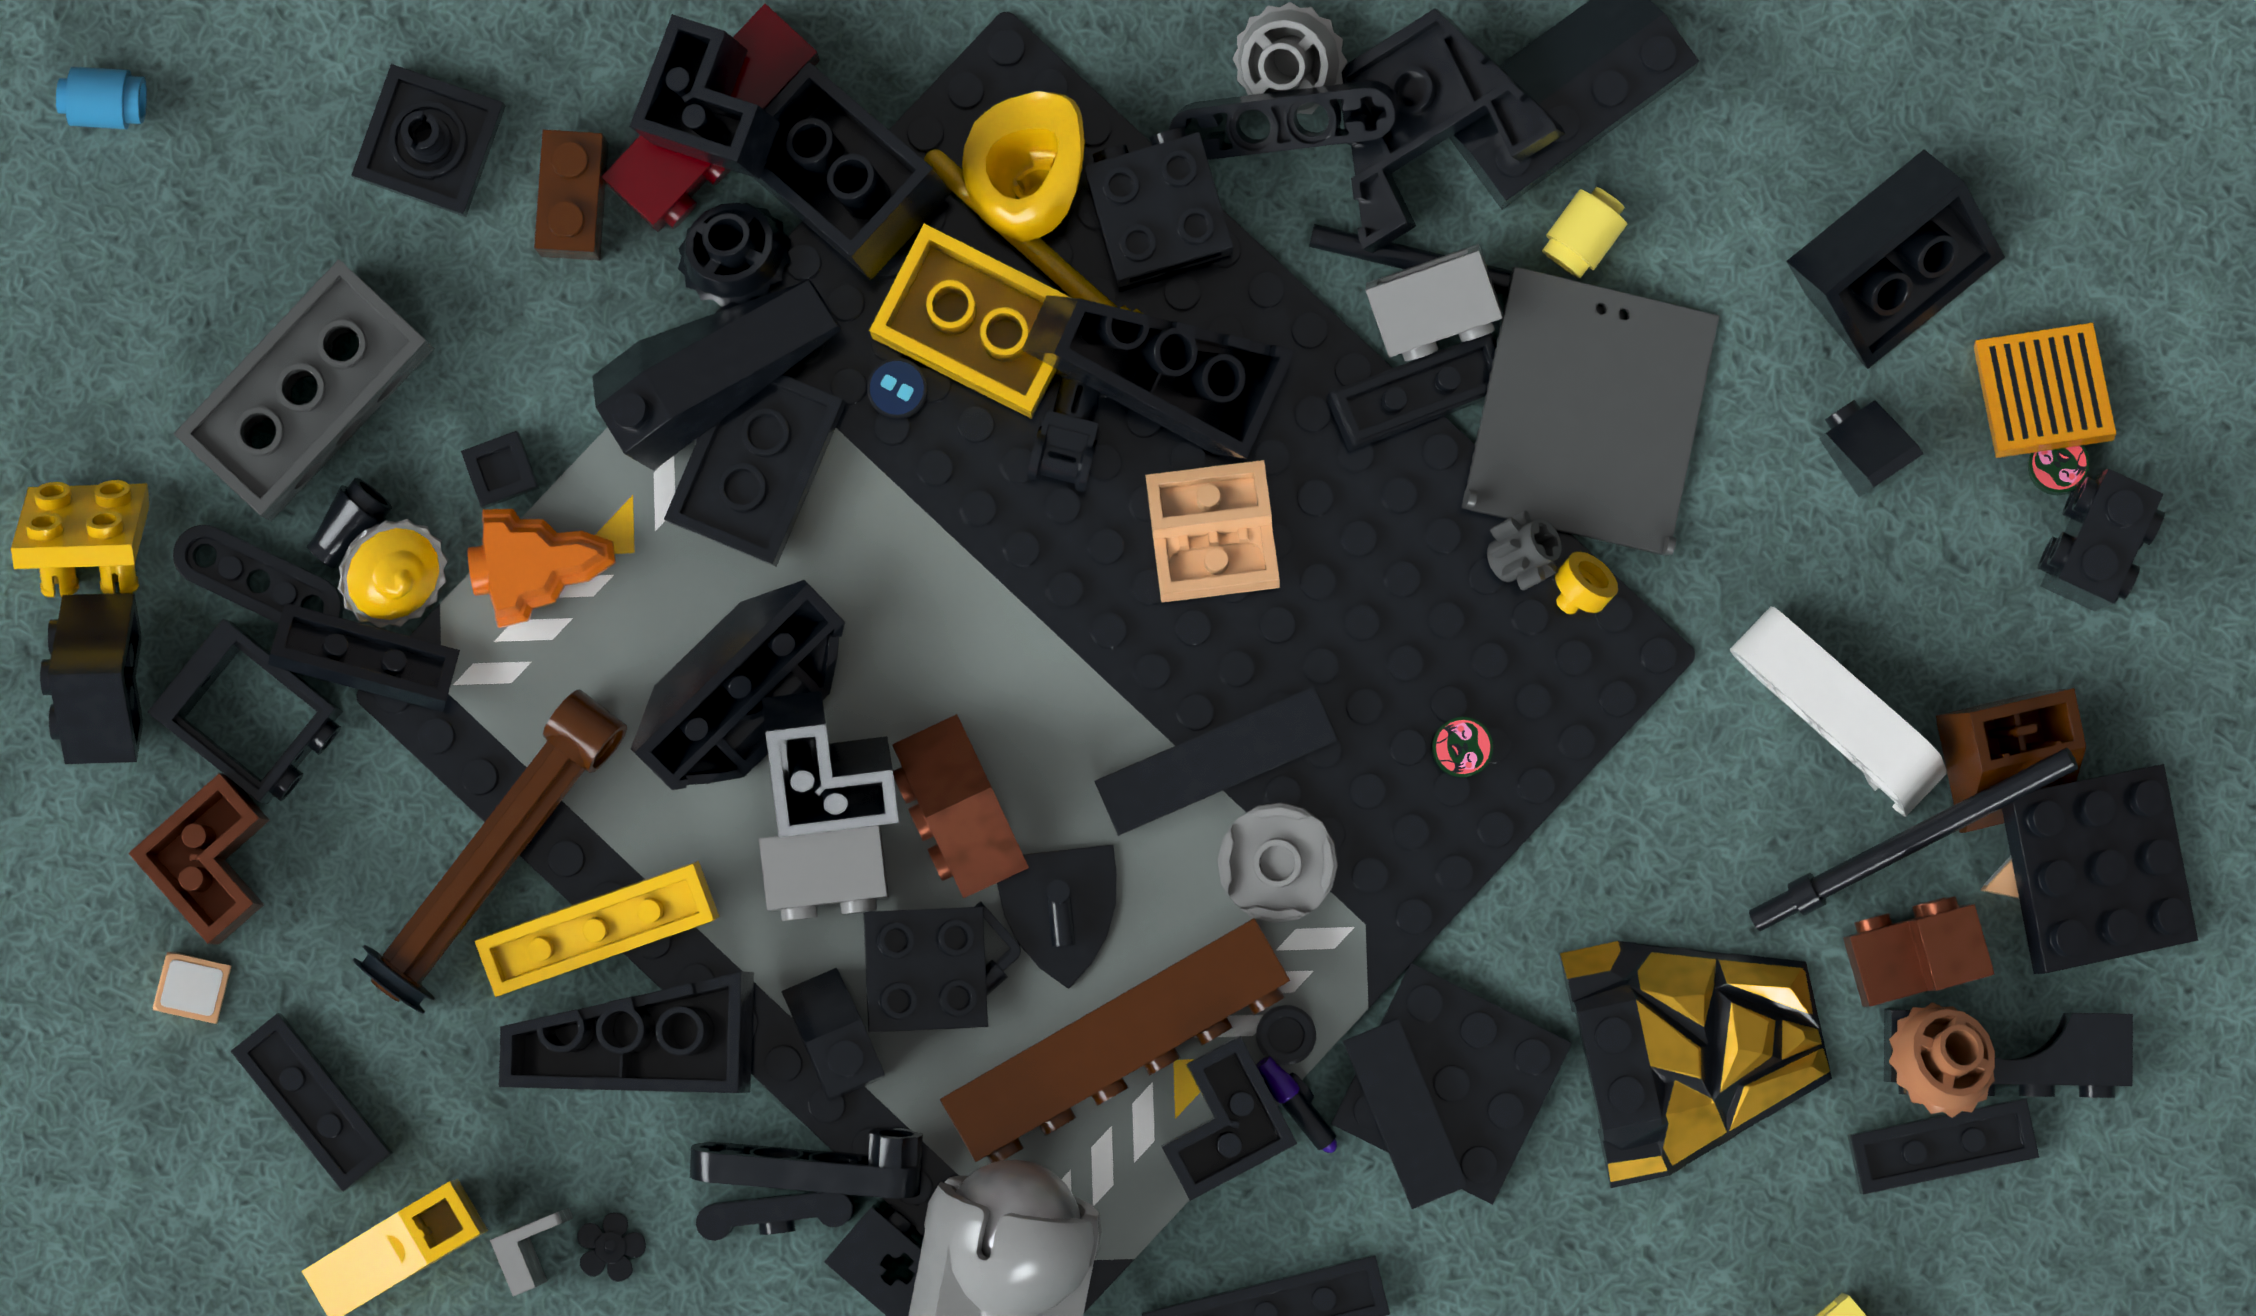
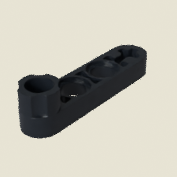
M904 1128L873 1129L869 1131L868 1155L721 1142L698 1143L691 1146L690 1178L701 1182L881 1198H912L920 1195L923 1133Z

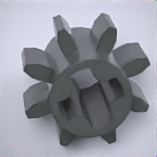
M1523 511L1490 529L1496 540L1489 544L1487 558L1491 569L1501 580L1512 582L1517 579L1520 589L1526 590L1558 573V568L1553 561L1560 557L1562 545L1556 529L1544 519L1531 521L1528 511Z

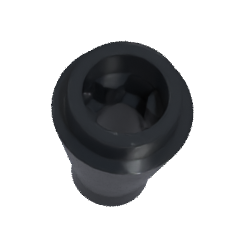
M355 478L348 487L341 485L319 529L307 545V548L321 562L331 568H335L344 558L350 543L362 531L386 521L385 516L392 509L391 504L376 489L359 478Z

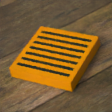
M2093 323L1975 341V357L1996 458L2114 441L2116 429Z

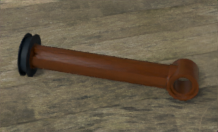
M580 689L572 692L558 706L544 728L543 737L547 740L545 745L385 953L381 954L364 945L363 948L368 955L363 962L356 958L353 959L354 963L372 978L371 982L378 989L395 1001L399 1002L401 1000L414 1010L422 1014L425 1013L420 1003L425 997L431 1000H435V997L421 984L582 773L585 770L589 773L595 772L615 752L626 734V724Z

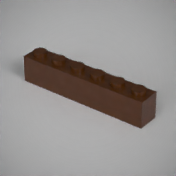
M1255 918L942 1097L940 1101L975 1162L986 1156L991 1163L1003 1161L1024 1148L1019 1137L1040 1126L1045 1136L1076 1118L1071 1107L1092 1096L1097 1106L1128 1088L1123 1077L1144 1066L1150 1076L1181 1058L1175 1047L1196 1036L1200 1044L1204 1045L1233 1028L1227 1017L1249 1006L1253 1015H1256L1285 997L1279 987L1289 982L1290 979Z

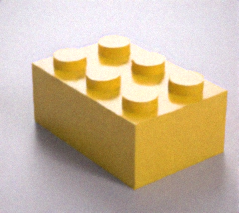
M923 224L869 331L872 339L1032 419L1057 369L1026 353L1022 348L1046 296H1069Z

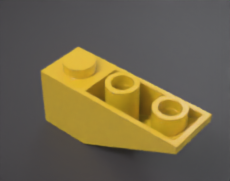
M459 1179L447 1182L302 1270V1273L326 1315L345 1316L487 1232L488 1229Z

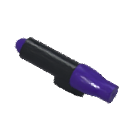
M1271 1056L1260 1060L1256 1066L1275 1100L1282 1104L1317 1150H1323L1327 1153L1335 1152L1337 1148L1335 1138L1337 1135L1311 1104L1314 1095L1298 1075L1293 1072L1289 1074L1278 1066Z

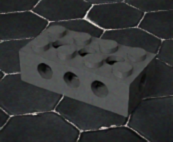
M338 259L174 432V435L260 516L272 522L435 348ZM356 334L359 338L357 353L349 360L336 361L333 355L336 341L343 335ZM315 377L318 390L314 399L304 405H295L292 398L295 384L303 378ZM263 421H274L276 436L273 442L265 448L255 449L251 441L253 429Z

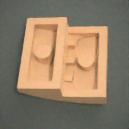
M1264 460L1145 475L1161 603L1280 588Z

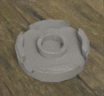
M1283 802L1258 805L1238 817L1223 837L1217 860L1221 884L1233 903L1249 916L1272 923L1298 920L1319 907L1333 888L1338 868L1335 841L1324 823L1305 808Z

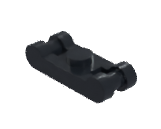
M806 1192L716 1202L704 1207L699 1212L696 1218V1227L703 1238L712 1241L723 1239L732 1232L735 1226L759 1224L760 1235L796 1231L795 1220L816 1217L828 1227H839L851 1219L855 1204L850 1195L823 1192Z

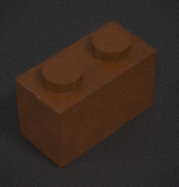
M543 129L534 249L541 257L600 261L606 183L601 176L607 171L609 144L603 133Z

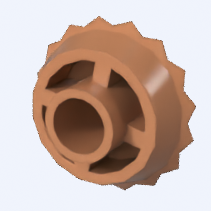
M1930 1003L1925 1008L1912 1007L1909 1016L1897 1020V1032L1889 1039L1893 1049L1889 1063L1897 1071V1084L1908 1091L1911 1102L1923 1104L1930 1114L1944 1112L1953 1118L1961 1111L1972 1113L1978 1102L1987 1100L1989 1087L1995 1081L1993 1072L1995 1069V1050L1989 1034L1978 1020L1963 1011H1958L1954 1006L1942 1007L1935 1003Z

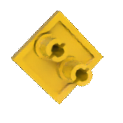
M110 480L99 485L69 486L62 482H49L39 487H28L11 546L14 569L39 568L41 593L47 597H55V584L58 583L61 597L62 595H73L78 591L79 580L76 577L75 567L99 566L100 589L104 594H115L114 582H119L120 593L134 592L139 587L135 562L149 510L147 483L128 484L121 480Z

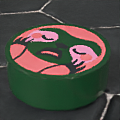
M2083 445L2030 453L2028 459V473L2032 482L2038 489L2050 495L2060 496L2071 493L2075 489L2077 482L2083 483L2089 471V456Z
M1457 717L1447 721L1438 729L1433 738L1432 753L1435 762L1441 770L1451 776L1465 778L1479 773L1487 766L1493 753V741L1489 731L1482 723L1469 717Z

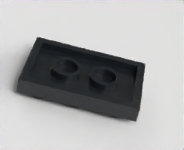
M780 375L699 436L664 520L777 567L846 402L842 398L786 375Z

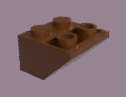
M2074 688L2037 691L1935 716L1954 805L2066 747L2072 752L2078 764V769L2044 787L2077 781L2086 750V742ZM2002 808L1960 829L1959 833L2003 824Z

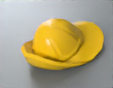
M1032 92L994 105L974 122L963 148L962 169L968 197L979 217L999 234L1014 240L1028 242L1052 232L1067 215L1077 192L1085 145L1081 111L1072 98L1052 92Z

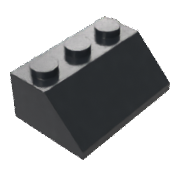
M1924 149L1786 262L1805 295L1861 363L1869 369L1998 264L2005 256L1965 182Z

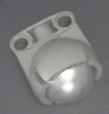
M1024 1160L993 1162L976 1170L970 1176H954L948 1178L944 1183H939L928 1203L924 1223L925 1233L908 1316H1083L1093 1264L1098 1254L1102 1234L1100 1213L1091 1204L1073 1196L1061 1178L1049 1169Z

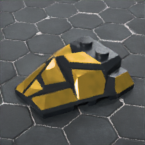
M1615 941L1559 953L1571 1011L1575 1012L1597 1109L1601 1128L1598 1129L1610 1188L1670 1176L1717 1146L1719 1147L1737 1134L1832 1079L1806 961L1717 953Z

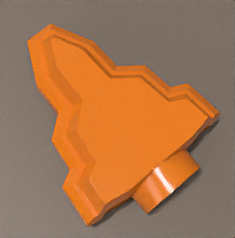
M483 509V545L468 547V565L473 593L475 596L490 595L498 628L528 622L533 609L556 603L565 586L589 582L616 563L613 541L582 530L557 533L544 519H520L514 509Z

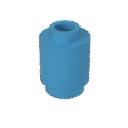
M71 67L68 78H59L56 88V109L58 114H66L69 126L128 129L130 124H143L147 104L145 77L132 76L130 70Z

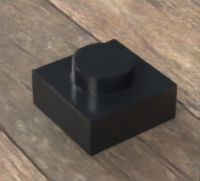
M518 431L461 451L480 506L483 509L539 489Z

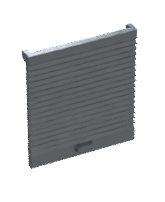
M1513 267L1507 291V300L1504 305L1502 323L1499 328L1500 334L1497 339L1495 357L1492 362L1490 381L1487 386L1485 404L1482 409L1480 427L1477 432L1475 451L1472 456L1470 474L1467 479V487L1461 508L1509 519L1523 511H1528L1531 521L1544 519L1556 531L1663 556L1672 555L1676 546V538L1673 535L1719 315Z

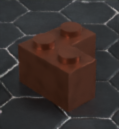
M957 714L892 744L902 766L893 771L895 782L906 804L915 800L918 801V804L908 808L922 840L925 841L934 837L937 842L936 845L927 848L942 881L954 877L964 899L1029 868Z
M219 773L128 854L207 944H220L264 905L225 860L270 820L241 787L225 774Z
M1956 896L1944 897L1912 906L1915 916L1912 919L1892 924L1890 914L1886 913L1854 922L1857 934L1843 937L1862 1006L1871 1007L1925 991H1937L1995 975L1975 904L1958 906Z

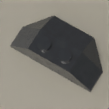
M805 580L741 601L654 685L631 750L671 790L687 788V785L710 784L745 777L768 754L761 698L822 691V699L824 700L831 691L838 658L839 637L843 634L845 621Z

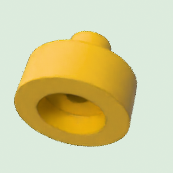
M1585 552L1572 553L1560 566L1558 573L1555 574L1556 584L1561 591V594L1556 598V602L1559 608L1567 614L1573 615L1578 609L1590 613H1598L1603 610L1618 592L1616 578L1610 569L1602 561Z

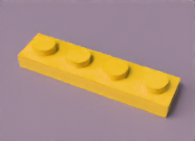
M698 860L480 937L474 942L493 993L497 997L709 923L719 918V914Z

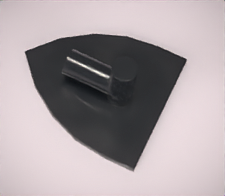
M1113 845L1023 854L1029 868L997 883L1004 917L1018 944L1041 970L1068 989L1092 964L1109 932L1116 906L1117 874Z

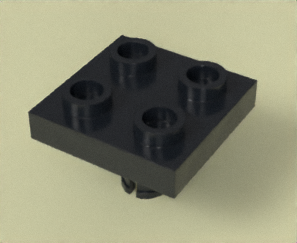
M391 64L351 176L362 182L467 217L506 106L501 101Z

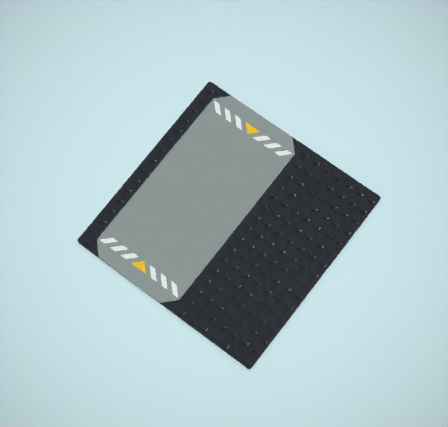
M1002 12L994 18L889 131L923 160L929 151L937 149L944 152L962 168L963 148L974 122L994 105L1013 97L1037 91L1058 93L1072 98L1081 111L1085 139L1080 180L1067 215L1052 232L1040 238L1118 308L1123 305L1131 311L1138 308L1143 314L1181 322L1206 330L1231 334L1269 345L1296 350L1247 459L1212 454L1101 393L1094 422L1099 423L1096 436L1098 443L1085 492L1077 491L1074 483L1039 475L1036 480L1027 478L1030 458L1039 426L1043 425L1046 410L1053 411L1061 382V378L1056 373L1031 419L872 339L869 330L923 224L1067 296L1069 295L1004 237L991 228L953 192L872 280L868 279L802 221L788 236L791 242L787 250L791 261L783 268L782 280L772 284L767 295L809 280L815 285L842 330L784 372L783 375L842 398L846 405L777 567L664 520L698 438L653 471L625 455L607 427L521 519H544L557 533L582 530L611 540L614 543L616 563L589 582L565 586L556 603L533 609L528 622L504 628L497 627L490 595H474L470 573H468L410 635L413 638L460 650L444 711L433 710L363 690H358L357 701L484 822L545 745L547 740L543 737V731L548 720L558 706L572 692L579 689L626 724V734L615 752L595 772L589 773L585 770L520 856L572 905L699 860L719 918L623 952V954L662 990L741 971L754 972L751 1075L833 1152L868 1155L869 1131L873 1129L904 1128L923 1133L920 1195L912 1198H883L888 1204L908 1218L923 1237L928 1203L939 1183H944L948 1178L954 1176H970L981 1167L991 1164L987 1156L975 1162L940 1099L1253 919V917L1233 903L1230 896L1226 893L1221 884L1217 861L1223 837L1238 817L1258 805L1283 802L1303 807L1320 819L1335 841L1338 868L1333 888L1319 907L1298 920L1272 923L1255 918L1290 979L1289 982L1279 987L1285 998L1256 1015H1253L1249 1006L1227 1017L1233 1027L1204 1045L1200 1044L1196 1036L1175 1047L1181 1057L1150 1076L1144 1066L1123 1077L1128 1086L1126 1090L1098 1106L1092 1096L1071 1107L1076 1116L1074 1120L1046 1136L1040 1126L1019 1137L1024 1148L1005 1159L1030 1161L1049 1169L1061 1178L1073 1196L1091 1204L1100 1213L1102 1234L1098 1254L1093 1264L1084 1309L1085 1313L1190 1201L1161 1145L1214 1118L1186 1064L1238 1036H1241L1253 1061L1257 1064L1265 1057L1259 1050L1256 1042V1029L1260 1019L1267 1011L1274 1007L1291 1005L1305 1011L1313 1020L1316 1028V1043L1312 1052L1303 1061L1293 1065L1278 1064V1066L1289 1074L1295 1073L1303 1080L1404 972L1410 963L1419 956L1691 665L1695 659V651L1690 644L1616 575L1614 576L1618 584V592L1602 611L1590 613L1578 609L1573 615L1565 613L1557 605L1556 598L1561 594V591L1556 584L1555 574L1526 590L1520 589L1517 579L1512 582H1505L1498 578L1491 569L1487 558L1488 546L1492 541L1496 540L1490 529L1507 519L1461 508L1467 487V479L1470 474L1475 444L1445 416L1349 451L1326 396L1333 390L1390 370L1392 367L1224 210L1223 214L1233 244L1232 255L1119 288L1087 183L1084 166L1095 163L1093 159L1094 153L1110 147L1127 145L1129 152L1150 147L1152 144L1014 14ZM754 296L749 301L757 299L762 296ZM731 302L723 307L721 306L716 313L740 304ZM902 358L911 361L920 368L927 383V397L924 405L916 414L906 419L894 420L882 416L874 409L868 398L867 382L872 370L878 364L888 359ZM1082 389L1077 391L1072 410L1073 414L1077 412ZM1049 455L1051 458L1075 463L1073 460ZM1264 460L1280 588L1161 603L1145 475ZM1557 531L1561 540L1562 551L1560 557L1553 562L1558 569L1574 552H1585L1594 556L1572 534ZM805 580L845 621L843 634L839 637L838 658L831 691L823 700L828 743L887 736L894 771L902 766L892 744L957 714L1022 854L1105 845L1114 846L1117 874L1116 906L1108 935L1094 961L1068 989L1041 970L1020 946L1021 954L1019 958L1004 971L1008 978L987 995L988 1027L868 1033L863 912L841 914L840 903L816 906L817 918L782 921L780 910L770 912L766 909L759 838L778 836L768 754L745 777L710 784L687 785V788L671 790L631 750L654 685L741 601ZM1315 685L1338 741L1124 834L1117 835L1096 787L1095 780ZM1457 717H1469L1479 721L1487 728L1493 741V753L1487 766L1479 773L1465 778L1454 777L1441 770L1435 762L1432 753V742L1438 729L1447 721ZM894 779L899 823L880 825L889 898L876 899L877 911L974 907L981 901L1016 940L1004 917L997 883L963 899L954 877L944 881L941 880L927 848L936 845L937 842L934 837L925 841L922 840L908 808L918 804V801L915 800L906 804ZM983 918L986 965L992 959L996 962L1010 947ZM837 968L862 1019L885 1076L879 1081L828 1102L781 991Z

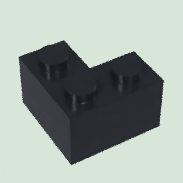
M672 14L629 127L653 145L760 179L780 123L759 105L731 97L748 50L726 31Z
M134 593L62 595L58 619H50L48 647L51 659H43L41 662L40 683L42 694L52 695L53 704L50 705L49 731L52 740H60L65 764L137 762L143 717L136 683V672L142 641Z
M822 691L761 698L779 838L899 823L893 768L887 736L828 743Z
M1241 1036L1186 1064L1214 1118L1161 1145L1191 1201L1293 1147L1297 1142Z

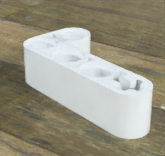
M1770 606L1730 648L1732 655L1763 685L1858 767L1875 791L1879 788L1895 802L1892 807L1901 815L1906 817L1947 774L1940 753L1927 739L1775 607Z

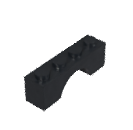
M1884 1010V1082L1897 1083V1071L1889 1063L1893 1053L1889 1039L1897 1032V1020L1909 1016L1911 1010ZM2063 1013L2053 1035L2036 1051L2015 1059L1995 1058V1069L1993 1071L1995 1081L1989 1087L1988 1096H1995V1084L2019 1085V1096L2055 1097V1085H2078L2079 1097L2115 1098V1086L2133 1085V1014ZM1899 1086V1094L1909 1095L1905 1088Z

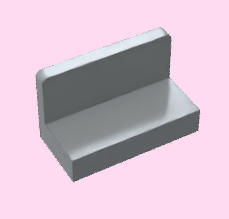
M570 1208L490 1240L513 1297L547 1282L530 1236L574 1219Z

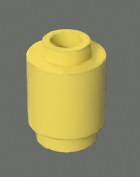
M1596 187L1591 194L1579 189L1546 234L1549 242L1542 252L1565 271L1580 279L1588 268L1594 270L1628 225L1620 216L1625 208L1624 205L1599 187Z

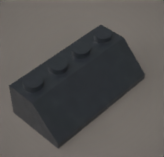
M1589 0L1499 65L1563 127L1565 135L1520 162L1511 157L1489 112L1450 136L1449 139L1501 210H1503L1690 75L1700 61L1665 13L1651 0Z

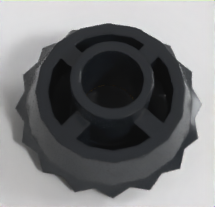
M749 203L720 204L705 211L687 229L686 239L678 248L681 255L678 270L685 275L686 287L696 290L701 301L714 300L722 307L731 302L743 304L754 296L767 295L770 286L782 280L783 268L791 261L787 250L791 239L783 231V222L772 217L768 209L755 208Z

